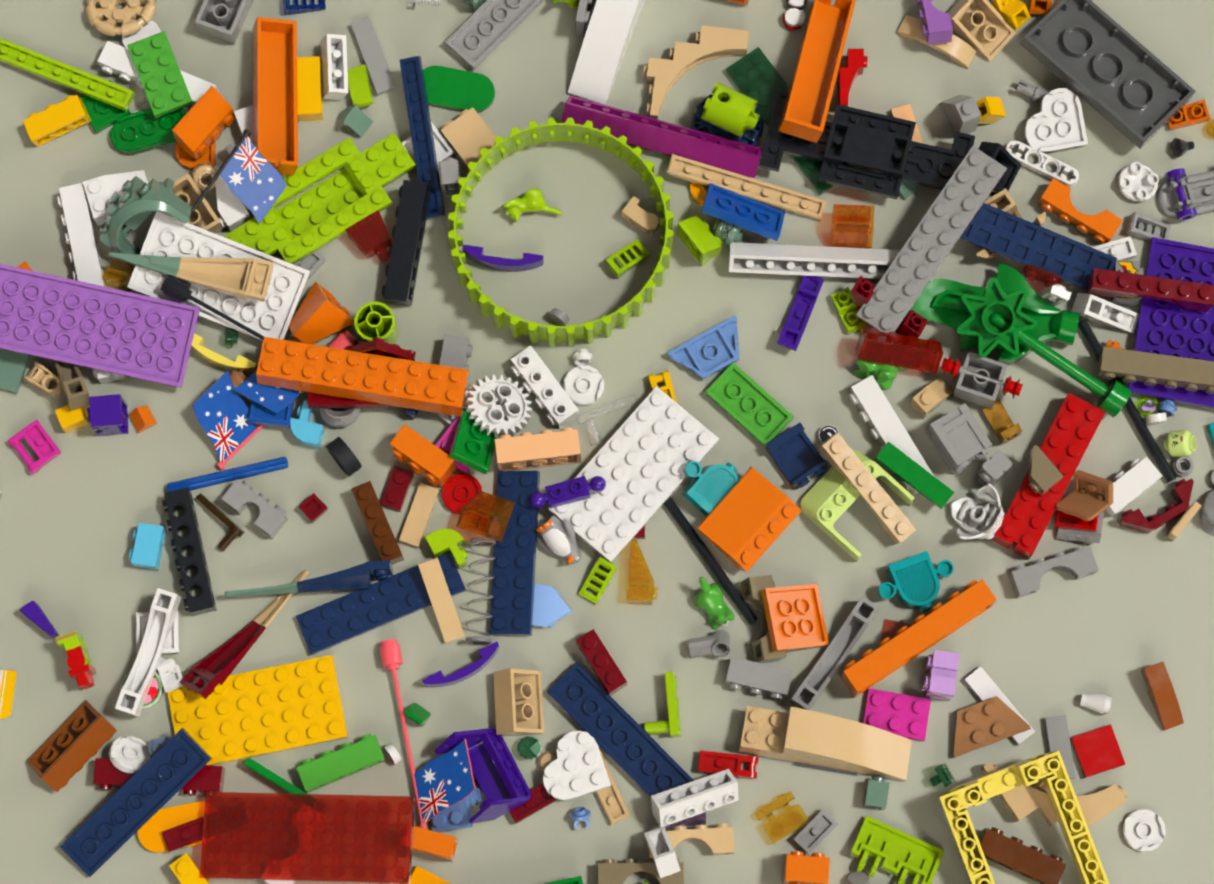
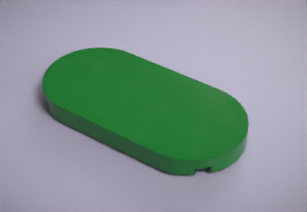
M430 66L423 70L429 105L458 111L470 110L473 107L477 113H480L489 108L495 99L494 85L485 75L443 66Z
M149 108L122 116L111 128V142L118 151L124 154H135L176 142L172 129L187 113L181 108L155 118L152 109Z

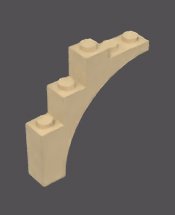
M701 25V32L696 33L695 43L675 41V48H670L669 60L649 57L648 64H644L643 76H647V83H650L649 96H652V103L648 102L646 114L650 115L651 118L658 119L662 104L671 88L683 75L694 67L716 58L746 56L749 31Z

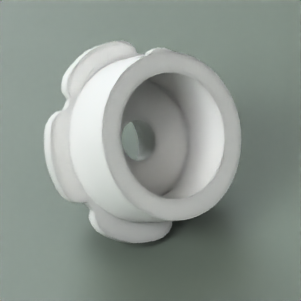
M578 349L573 354V360L577 366L589 365L593 357L592 353H589L587 349Z

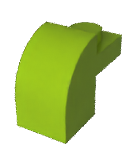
M444 528L425 536L435 558L451 551L459 569L467 566L465 559L468 556L463 547L459 548V546L465 544V541L457 531Z

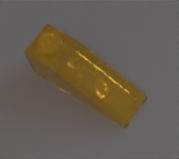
M632 538L627 603L652 605L653 599L657 600L658 587H654L653 577L637 539Z

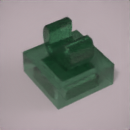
M946 763L936 767L937 775L929 779L933 787L940 783L947 787L956 782Z

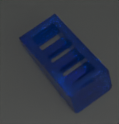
M283 0L284 15L326 9L325 0H318V4H315L314 0H310V5H307L306 0H301L302 5L298 4V0H293L294 5H290V0Z

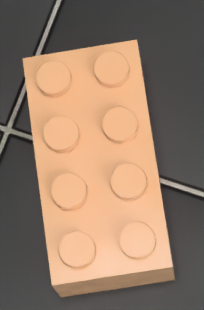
M563 428L561 432L544 430L540 434L532 435L531 432L521 433L518 437L501 435L499 439H495L499 471H515L581 463L578 430H573V428Z

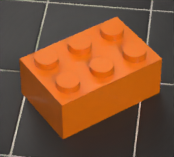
M405 424L390 442L391 452L394 454L393 457L402 464L404 461L408 463L410 469L417 475L421 473L427 477L426 480L435 487L439 485L443 488L447 479L457 469L454 459L450 458L447 453Z

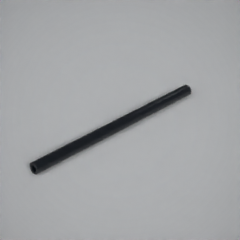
M1082 319L1078 322V327L1099 362L1102 347L1087 320ZM1115 378V380L1123 384L1120 379ZM1129 397L1124 408L1166 482L1170 483L1176 479V476L1131 397Z
M670 496L664 502V506L748 624L752 625L758 618L748 604L744 602L741 594Z

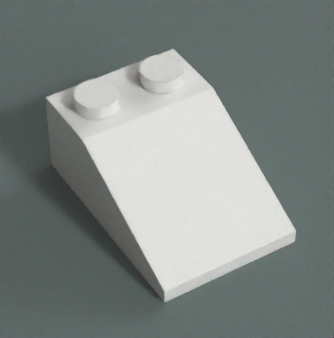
M144 170L104 175L83 182L93 218L98 226L106 222V211L110 205L108 203L109 199L114 193L118 194L121 191L123 184L127 180L131 181L137 176L148 184Z

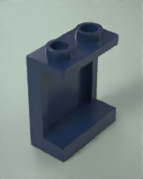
M800 422L768 443L765 447V450L793 489L804 487L810 482L809 478L814 475L816 477L822 475L827 471L826 467L828 466V461L822 458L805 434V428Z

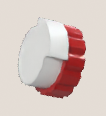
M797 8L787 10L782 18L784 27L790 31H797L804 24L805 13L803 9L801 11Z

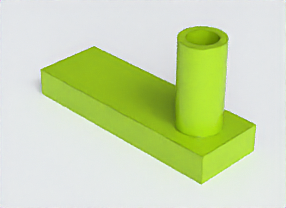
M665 672L669 720L645 722V731L648 734L670 732L673 738L682 737L676 674L674 672Z

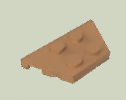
M997 696L957 711L954 758L1030 730L1031 728Z

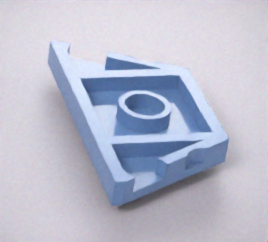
M736 315L667 352V356L703 380L725 369L732 363H736L739 361Z

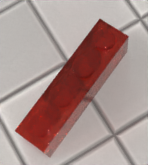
M862 328L855 348L857 358L860 360L935 374L944 353L941 343L934 339L924 340L913 335L903 336L896 332L886 333L875 328Z

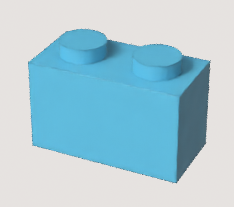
M138 523V528H135L133 532L134 548H131L129 552V560L134 567L159 571L166 529L163 526Z

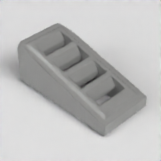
M1134 212L1127 219L1124 234L1151 241L1152 237L1168 240L1171 226ZM1143 224L1146 225L1144 231H1142ZM1151 226L1154 227L1152 234H1150ZM1159 228L1162 229L1160 237L1157 236Z

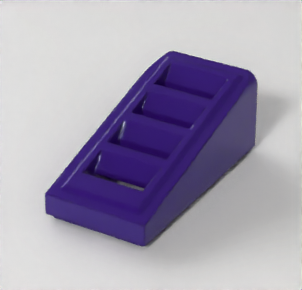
M35 601L29 602L20 609L22 614L52 638L60 636Z

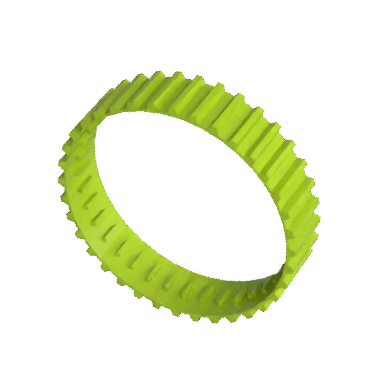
M548 118L547 124L537 125L535 121H530L529 127L521 131L517 127L511 128V135L505 139L500 136L494 138L495 145L490 149L483 147L480 150V159L477 163L471 161L468 163V175L466 178H459V194L452 195L453 212L448 213L450 226L448 238L454 269L458 272L461 287H467L470 302H478L481 315L484 318L491 315L498 329L504 326L508 327L515 338H518L521 334L529 336L530 343L536 344L541 339L547 340L550 347H555L558 341H566L569 347H574L576 340L585 339L590 344L593 343L594 336L603 334L606 338L610 337L611 329L618 325L626 328L628 326V318L632 315L638 317L642 315L645 301L652 303L655 299V286L662 287L664 283V273L666 269H669L671 251L673 249L674 216L673 212L670 211V195L663 193L664 180L662 176L655 177L654 163L652 161L645 162L642 159V149L639 147L632 149L628 146L627 137L624 135L616 138L610 135L609 127L605 126L602 130L593 128L592 121L588 120L584 125L575 124L573 118H567L565 123H556L554 118ZM561 141L598 147L626 162L632 170L634 169L641 176V181H645L650 188L651 197L654 196L657 201L656 211L661 212L662 215L659 226L664 228L665 235H660V245L664 246L662 252H657L656 261H658L656 268L652 267L650 279L647 283L643 282L641 291L636 296L633 295L627 304L618 307L615 312L607 316L604 315L598 320L568 326L541 325L534 321L529 322L521 319L520 316L516 317L509 314L505 308L495 305L490 296L486 297L482 293L480 284H475L471 279L473 278L471 269L466 270L463 264L467 262L465 252L461 254L459 252V246H463L462 236H459V229L464 227L463 220L461 219L462 214L466 213V203L469 197L472 198L473 189L478 183H481L482 177L489 170H492L497 163L515 152L542 143Z

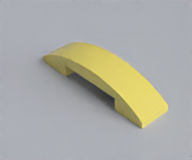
M194 334L192 348L208 362L229 371H239L241 369L246 373H254L257 370V363L238 355L234 362L203 347L205 344L203 337Z

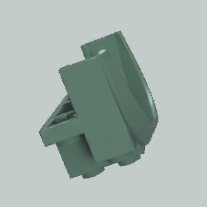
M135 176L131 181L127 180L123 184L121 191L118 194L114 193L109 199L108 203L110 205L106 211L107 219L100 228V241L116 253L140 255L141 250L127 239L129 235L127 232L130 229L134 231L153 211L166 213L186 224L190 219L192 207L172 193L174 181L170 178H167L163 183L152 179L147 184Z

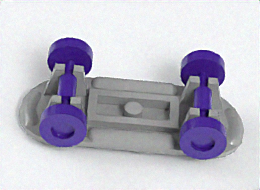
M1179 168L1165 174L1166 181L1168 182L1159 191L1158 204L1166 215L1177 218V221H1186L1196 217L1197 214L1214 211V170L1186 176L1185 169Z

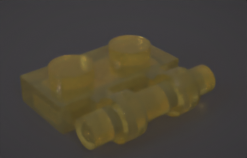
M791 791L785 795H779L777 800L769 805H763L760 807L761 810L754 813L758 820L764 817L768 819L769 822L762 827L773 845L810 822L799 803L792 808L788 802L795 799ZM783 807L785 812L775 818L772 812Z

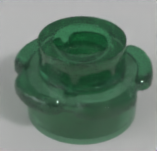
M226 329L225 345L233 347L234 344H238V331Z

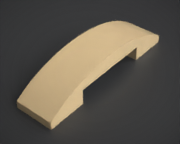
M906 15L897 34L913 42L918 40L928 45L927 38L922 35L923 21ZM954 34L952 35V42L928 45L950 56L951 61L967 69L977 52L971 45Z

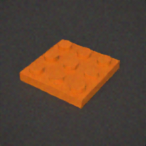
M817 584L774 587L761 590L773 652L829 645Z

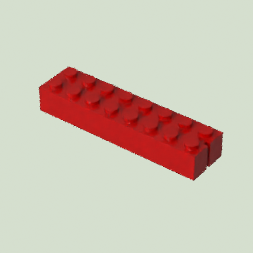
M1071 393L1067 394L1040 446L1041 451L1064 477L1041 496L1039 493L1036 494L1029 486L1028 469L992 541L1008 549L1015 542L1017 544L1012 551L1027 559L1031 558L1056 510V504L1060 502L1073 477V473L1076 471L1105 414L1104 410Z

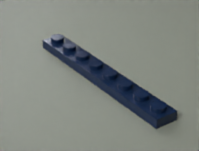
M415 56L400 59L418 182H426L432 187L427 219L445 216L421 57Z

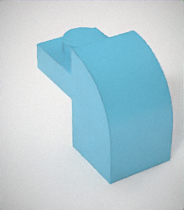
M304 400L303 406L299 405L297 411L299 419H290L291 430L301 444L320 449L325 429L321 424L310 422L314 408H308V401Z

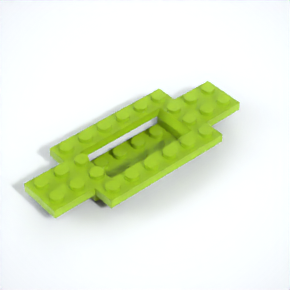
M395 132L361 153L349 137L297 168L293 176H284L287 187L260 224L254 217L223 237L268 255L279 252L286 262L295 264L392 205V201L383 187L416 168V164ZM344 166V169L279 209H275V207Z

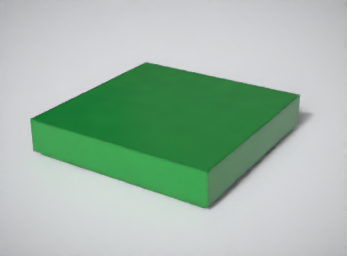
M86 95L80 97L91 118L89 123L96 134L114 125L120 117L131 114L129 109L124 111Z

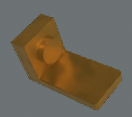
M1000 400L994 403L993 409L986 407L982 409L1001 445L1020 436L1022 432L1018 423L1014 425Z

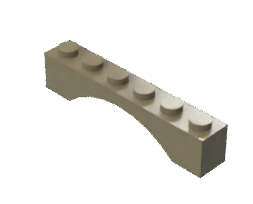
M53 360L70 411L90 405L89 393L79 367Z

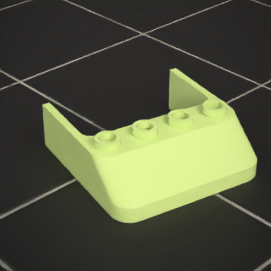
M852 450L875 479L877 477L880 478L909 506L913 503L915 497L883 468L860 452ZM832 466L802 498L800 509L857 562L862 554L834 529L833 525L860 495L845 477Z

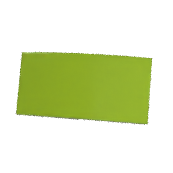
M363 64L347 69L348 85L353 105H358L361 108L374 104L366 65Z
M849 287L830 295L848 335L867 327V323L856 316L859 310Z

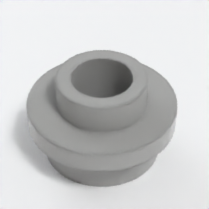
M1177 457L1173 461L1172 468L1177 475L1184 477L1193 471L1194 465L1189 457ZM1180 463L1185 464V470L1180 469Z

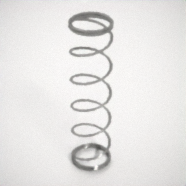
M475 537L470 539V550L488 558L474 561L468 567L472 572L487 578L474 580L467 586L471 591L489 597L477 598L467 603V607L471 611L486 616L468 621L466 627L487 636L467 637L465 642L485 645L492 643V639L487 638L492 635L474 630L468 626V623L479 619L491 618L493 615L476 611L470 608L469 604L474 601L493 598L494 596L475 591L470 588V584L495 577L474 571L470 566L480 561L493 560L495 557L478 553L472 550L471 547L472 545L493 546L496 544V540Z

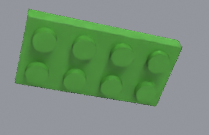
M165 31L127 45L155 118L193 104Z
M734 363L705 391L707 396L764 447L773 441L794 418L791 413Z

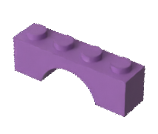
M916 0V5H920L919 20L923 21L924 24L922 25V35L927 38L928 45L952 42L953 27L950 14L936 9L931 3L932 0Z

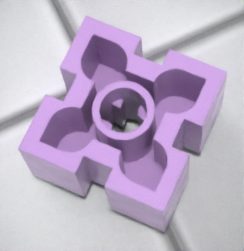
M934 650L933 654L928 655L925 662V670L928 671V676L926 675L922 683V691H925V697L946 701L951 700L955 694L959 653Z

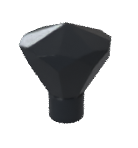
M1178 138L1173 139L1171 143L1173 155L1179 158L1188 150L1194 149L1193 141L1186 142Z

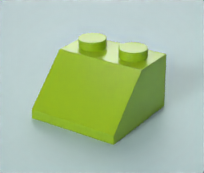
M696 215L678 223L677 236L700 265L703 266L721 253L722 241L719 237L712 235L709 231L708 223Z

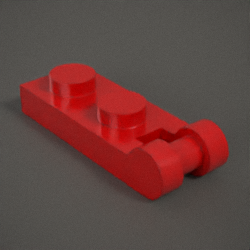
M700 750L698 772L715 774L729 769L733 776L757 779V772L755 770L759 757ZM742 762L748 763L747 770H741Z

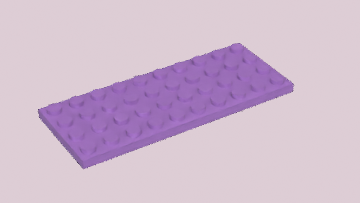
M0 264V349L182 388L200 307Z

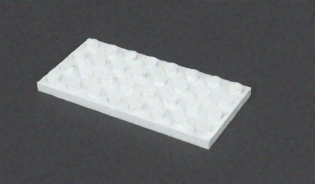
M157 211L140 252V255L257 258L274 262L265 302L247 298L244 300L184 280L182 281L191 285L190 290L193 291L191 294L193 297L265 337L282 340L286 336L289 324L311 272L190 223L185 224L170 215ZM135 265L127 286L128 288L154 298L177 302L160 290L168 275ZM190 299L187 302L183 301L181 303L200 307L199 316L258 338Z
M656 386L575 477L585 476L587 482H590L594 476H601L606 481L605 489L602 492L590 490L591 498L553 508L549 507L548 510L562 522L563 519H567L579 537L612 563L686 479L687 476L683 471L685 463L688 461L700 463L716 445L719 438Z

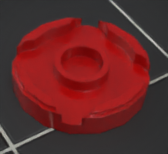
M465 473L455 474L448 478L441 492L442 500L447 509L459 515L470 514L475 511L483 498L482 486L479 481Z

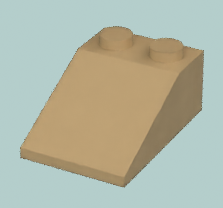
M959 0L948 12L953 31L988 61H991L1016 34V31L988 0Z

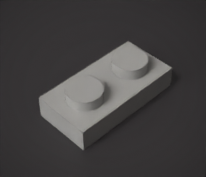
M822 809L793 840L809 855L838 823Z

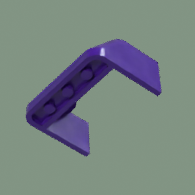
M488 728L454 732L434 750L436 754L447 753L464 739L467 741L472 771L487 799L480 804V810L469 819L470 823L495 820L530 800L531 792L502 735H496V729Z

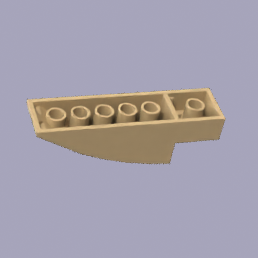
M747 706L739 752L906 781L912 740L874 726L816 711L790 707L789 713Z

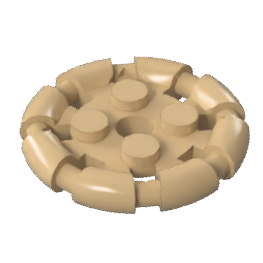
M86 0L88 4L85 8L86 16L90 24L96 26L97 31L105 35L114 37L116 35L128 36L140 31L143 25H147L151 21L156 11L154 5L157 0ZM119 4H126L125 8L117 9ZM117 23H123L121 27H117Z

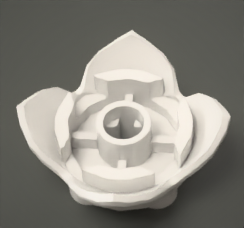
M990 483L979 489L976 498L964 497L950 503L952 517L960 525V528L957 529V535L960 539H992L1005 517L999 494Z

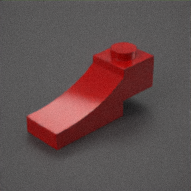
M864 49L847 50L846 67H840L838 73L839 105L848 106L851 86L856 77L863 74V69L867 68L868 58L864 56Z

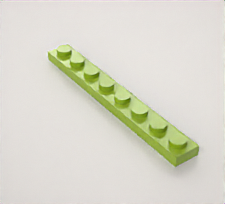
M0 38L1 62L124 111H127L135 96L134 91Z

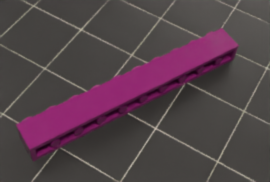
M571 95L565 103L561 122L565 123L567 118H573L575 124L584 125L587 120L592 121L593 128L602 130L607 126L610 128V135L616 138L622 135L627 137V145L640 146L648 151L655 150L662 152L666 156L678 155L752 178L756 176L763 148Z

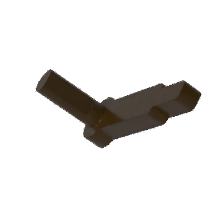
M200 493L197 499L231 529L218 546L222 551H225L237 535L241 537L245 532Z

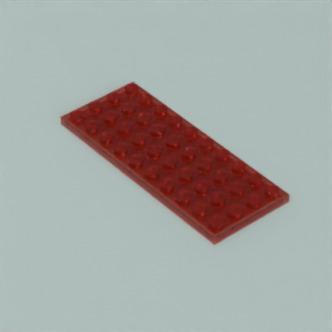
M206 792L200 878L411 884L415 797Z

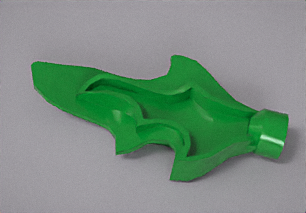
M998 264L996 278L1005 295L1020 289L1028 291L1021 312L1036 320L1038 325L1025 331L1044 344L1056 341L1073 345L1080 314L1060 310L1044 301L1016 269L1006 264ZM933 279V281L928 283L910 310H913L928 321L942 324L955 330L958 325L970 316L960 301V296L962 294H971L983 297L985 287L971 286L947 279ZM957 334L960 351L970 350L977 346V336ZM1019 343V353L1011 355L997 345L1000 351L998 362L1007 365L1022 360L1032 352Z

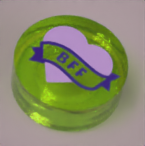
M1144 396L1137 404L1139 413L1144 417L1156 414L1159 408L1157 399Z

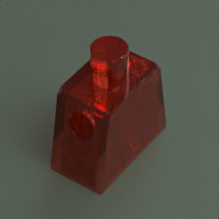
M379 210L345 229L348 238L366 258L369 259L376 255L380 262H385L390 258L386 248L392 245Z

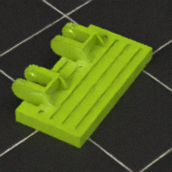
M867 815L850 852L851 856L858 858L861 851H864L856 869L860 872L865 866L867 857L875 860L869 870L868 876L870 877L874 876L881 859L884 861L880 869L898 876L900 869H903L897 884H904L906 875L914 877L911 884H918L920 877L923 878L921 884H931L944 854V850Z

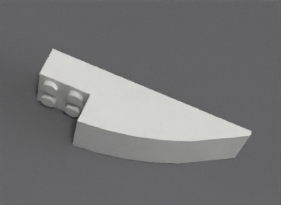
M645 0L596 1L568 94L606 105Z

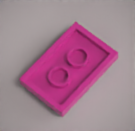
M869 688L863 724L874 726L908 739L925 741L931 699Z

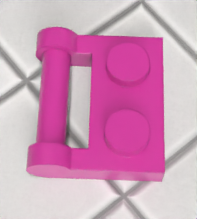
M37 419L11 437L7 442L11 448L14 447L23 459L31 475L37 473L43 466L61 454L59 448ZM24 438L40 458L36 462H34L20 443Z

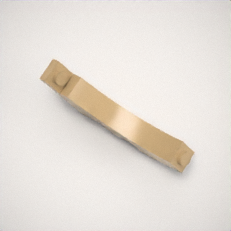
M989 762L981 770L984 775L998 771L999 768ZM1116 783L1093 794L1076 796L1088 827L1128 802L1125 790L1121 786L1118 787ZM1022 785L998 795L1016 822L1038 809L1049 827L1058 821L1048 793Z

